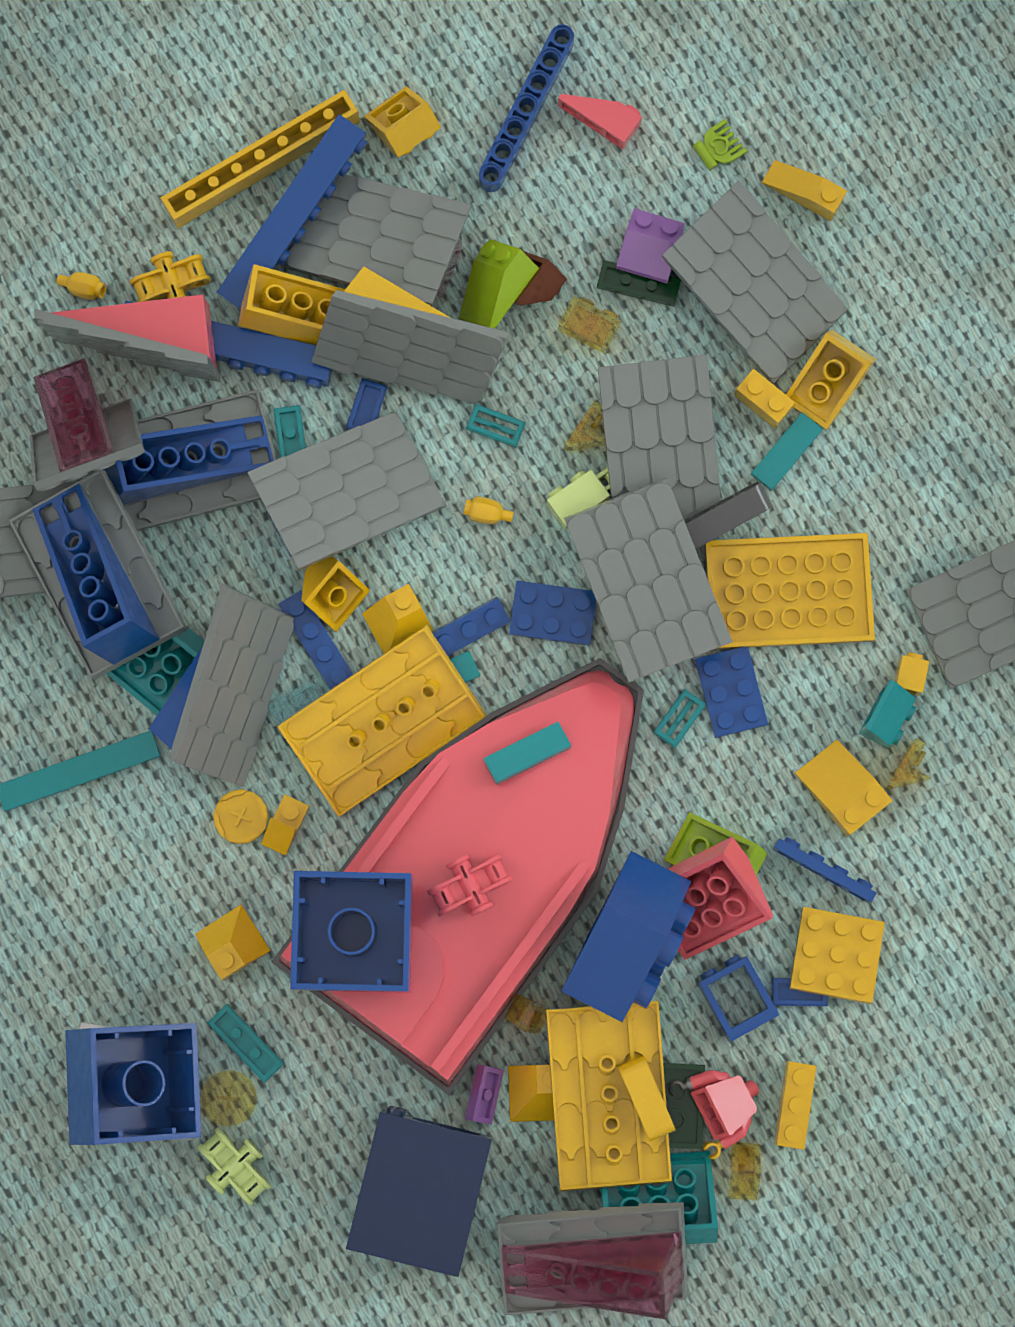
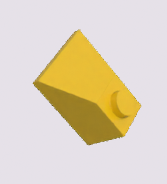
M331 556L310 565L305 570L301 601L331 629L337 632L370 590L339 560Z
M409 584L386 595L362 613L383 653H386L426 625L433 632Z
M242 904L195 933L206 957L223 981L271 951Z
M550 1064L508 1066L510 1122L553 1121L554 1109Z

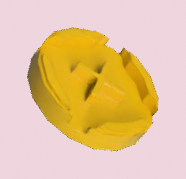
M244 789L233 790L222 796L213 814L214 825L219 834L227 841L236 844L251 843L259 838L265 831L269 819L267 807L262 798L254 792Z

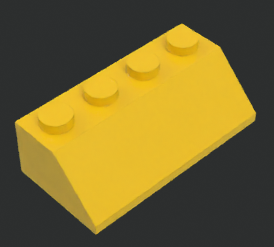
M253 264L241 305L238 326L317 345L332 295L336 290L344 292L345 289Z

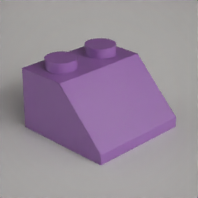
M634 208L616 269L667 284L672 269L662 258V255L683 235L685 223Z

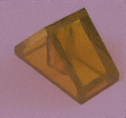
M736 1142L731 1148L729 1199L757 1200L761 1177L760 1144Z

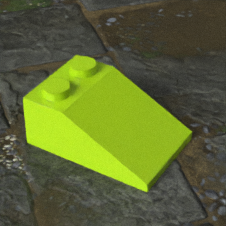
M489 239L481 247L480 252L473 261L459 319L495 329L539 268L521 249Z
M689 812L664 861L674 866L733 836L749 858L757 875L768 853L757 843Z

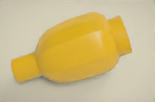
M75 272L70 276L59 274L57 277V285L67 287L72 295L82 299H102L106 293V284L102 283L97 276L92 274Z
M476 496L472 500H466L463 515L469 516L474 522L496 524L501 520L512 522L514 512L504 510L502 505L496 500Z

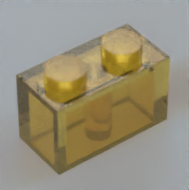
M573 296L559 322L558 331L606 354L620 328L621 320L618 319V315L607 309L601 311L594 307L595 304L584 297L578 299Z

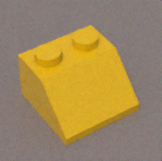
M407 86L364 116L389 151L398 158L410 153L416 145L423 140L431 138L437 130L442 128L428 102Z

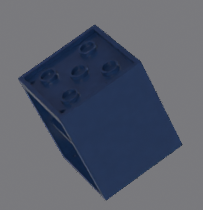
M390 1105L387 1107V1110L384 1109L379 1113L346 1249L459 1277L492 1136L405 1115L407 1109Z

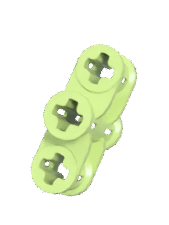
M217 1127L215 1133L204 1144L200 1143L197 1145L199 1151L217 1169L213 1174H207L205 1178L221 1195L225 1193V1188L231 1184L244 1201L252 1206L254 1199L265 1189L269 1190L272 1187L267 1179L252 1165L257 1158L261 1159L263 1154L248 1138L244 1140V1145L237 1149L228 1136ZM220 1141V1143L213 1150H211V1148ZM249 1152V1155L245 1159L240 1161V1159ZM228 1171L229 1173L220 1181L219 1179ZM257 1182L258 1185L249 1192V1189Z

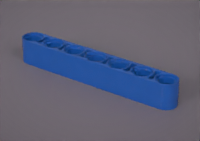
M557 25L551 30L480 168L479 184L486 192H495L501 188L572 51L574 32L568 25ZM565 37L568 39V42L559 44L555 39ZM551 59L557 64L553 67H548L543 62ZM541 82L545 87L541 90H536L532 87V84ZM530 105L533 110L529 113H524L520 110V107ZM518 128L521 130V133L513 136L508 133V130ZM504 150L510 155L506 159H500L496 154ZM489 173H493L498 179L494 182H488L484 177Z

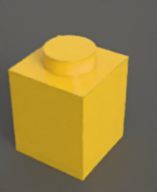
M907 653V656L902 655L899 658L895 682L910 694L920 696L924 690L929 661L923 660V655L916 653Z

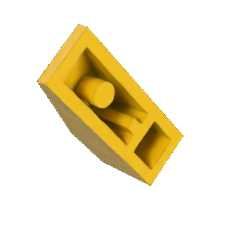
M774 160L762 181V184L830 222L847 193V190L824 177Z

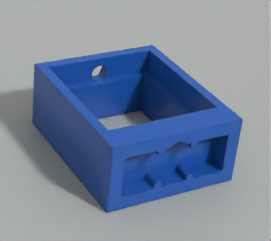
M739 954L725 961L726 967L716 972L715 968H712L701 974L702 981L697 983L729 1042L779 1016L775 1005L749 958L745 956L741 959ZM743 966L766 1009L731 1028L708 985Z

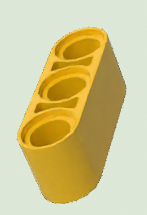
M642 1056L618 1066L649 1141L676 1131L645 1057Z

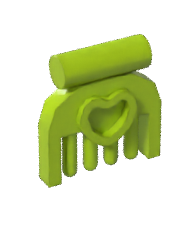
M726 119L706 132L704 144L700 140L693 145V148L709 171L717 167V163L722 165L730 164L747 153V149L743 148L731 156V154L742 148L743 145L740 143L728 151L730 146L739 141L737 137L730 142L728 141L729 138L734 136V132H730L724 137L721 136L730 130V126H726L715 133L727 125Z

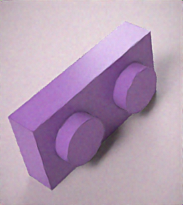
M477 1064L465 1119L492 1125L504 1070Z

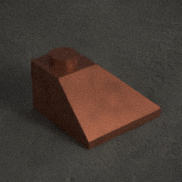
M523 251L539 269L514 303L522 306L551 301L559 293L567 278L550 260Z

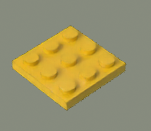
M803 907L789 989L872 1004L885 922Z

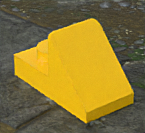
M284 794L274 817L270 818L261 844L286 856L310 806Z

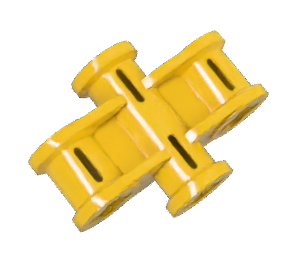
M171 251L153 256L150 262L151 265L155 266L156 270L137 275L129 281L130 285L135 288L139 299L137 302L186 297L185 291L209 284L211 277L206 274L202 264L203 256L196 254L173 263L174 255ZM164 265H166L168 272L165 271ZM194 268H196L198 275H195ZM143 287L146 288L147 294H145ZM174 289L176 291L177 297H175L173 293Z

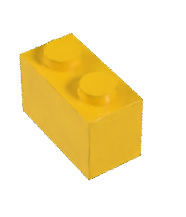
M752 369L734 393L738 400L774 429L778 427L795 404L791 398L755 369Z

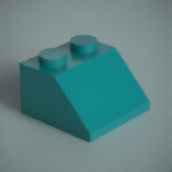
M890 679L880 691L858 734L887 749L892 744L897 746L904 733L900 729L904 720L909 722L917 708L913 706L916 698Z

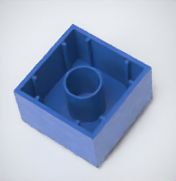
M631 851L562 988V992L623 1022L632 1003L647 1009L659 986L660 977L665 967H669L684 938L682 935L696 909L683 902L691 881Z
M294 871L290 989L303 991L410 993L413 905L412 874Z
M197 1023L65 1030L69 1145H103L201 1137Z

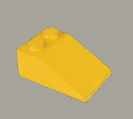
M830 330L824 335L786 395L795 402L793 406L801 413L803 412L827 430L863 381L876 358L834 330Z
M835 740L795 772L796 776L846 837L850 836L893 801L876 779L838 740Z

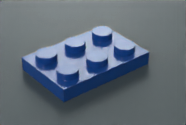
M516 581L509 635L590 646L596 604L593 591Z
M740 647L695 659L715 738L768 725L748 647Z

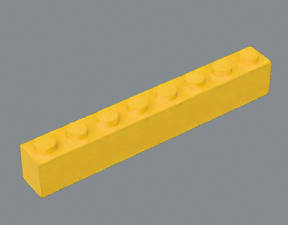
M345 89L160 197L165 210L176 228L179 229L315 149L339 114L354 125L359 123V112Z

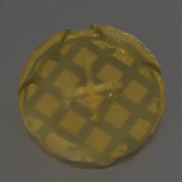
M233 1070L221 1071L213 1075L204 1085L202 1091V1107L207 1117L216 1124L224 1126L238 1125L247 1120L254 1112L257 1103L256 1088L252 1081L243 1073Z

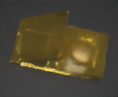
M594 400L565 443V451L569 453L606 446L605 439L591 430V428L596 430L603 421L601 404Z
M917 738L911 742L886 788L892 790L926 782L931 779L912 767L913 765L918 766L924 758L926 752L922 749L926 743Z
M516 994L505 1014V1018L516 1024L515 1027L524 1032L540 1034L547 1021L546 1010L552 1009L520 994Z

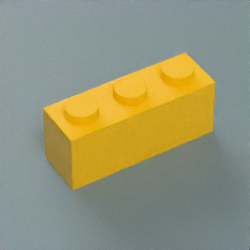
M786 1061L774 1137L775 1145L805 1149L817 1066Z

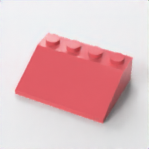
M733 836L668 868V870L691 881L683 902L696 908L682 935L684 938L678 949L684 960L773 918L772 911L750 860Z

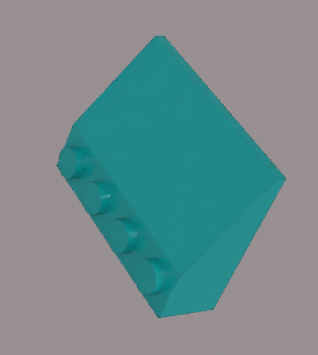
M188 628V630L175 635V637L155 648H151V650L129 660L127 663L106 674L155 715H158L202 648L204 640Z
M710 1151L670 1153L672 1182L601 1188L602 1207H628L644 1203L684 1202L686 1244L717 1243L718 1220L711 1159L708 1158Z

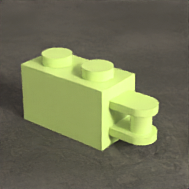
M608 467L597 475L592 470L587 473L581 471L570 479L572 483L564 489L562 486H559L548 494L550 498L547 500V506L565 531L568 529L565 517L610 499L608 493L610 492V483L604 487L600 482L605 477L609 483Z

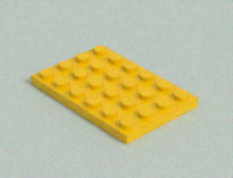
M868 533L712 540L705 544L707 579L732 639L731 643L716 649L875 641Z

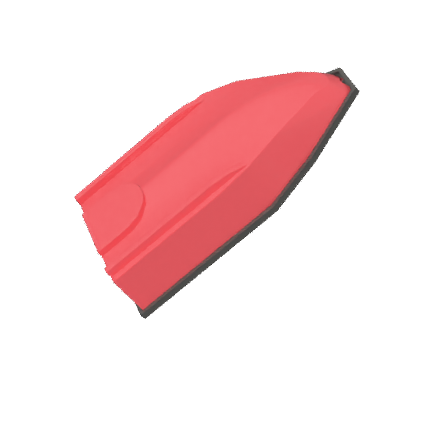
M599 658L490 713L421 761L339 870V872L412 874L413 905L410 993L310 992L450 1095L598 892L624 811L644 690L634 682H628L626 676ZM559 722L571 743L570 749L498 785L495 784L483 762V758ZM469 854L471 857L469 861L474 868L482 862L501 854L503 857L501 861L508 875L512 876L514 880L486 893L489 901H493L494 906L471 917V908L466 903L452 912L439 917L438 912L440 910L433 896L428 895L427 891L455 877L452 870L447 869L446 865ZM460 867L464 877L468 878L463 867ZM492 867L497 878H500L495 867ZM442 892L441 895L445 903L448 904V901L444 893ZM473 892V894H474V896H475V898H476L478 904H480V901H479V899H478L476 893ZM292 935L271 961L290 977Z

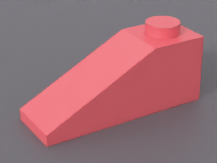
M560 94L558 97V107L622 150L641 125L642 116H640V112L629 104L625 106L617 101Z

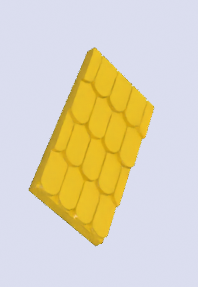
M426 625L287 718L277 727L337 816L340 817L479 722L487 714Z
M651 1001L647 1009L632 1003L623 1022L591 1006L546 1010L560 1192L672 1182L669 1135L666 1134L649 1141L618 1066L644 1056L666 1106L659 1001Z

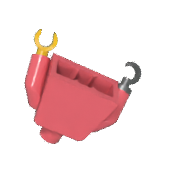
M708 1070L686 1078L684 1083L681 1080H673L669 1084L668 1089L672 1096H677L672 1091V1086L675 1083L680 1084L683 1090L689 1088L692 1091L690 1093L714 1140L719 1139L716 1143L711 1140L703 1144V1150L708 1149L710 1146H715L716 1148L715 1152L710 1154L708 1158H718L723 1147L727 1149L746 1136L752 1122L751 1116L757 1111L752 1098L759 1094V1088L754 1081L749 1080L744 1083L739 1075L731 1078L727 1072Z

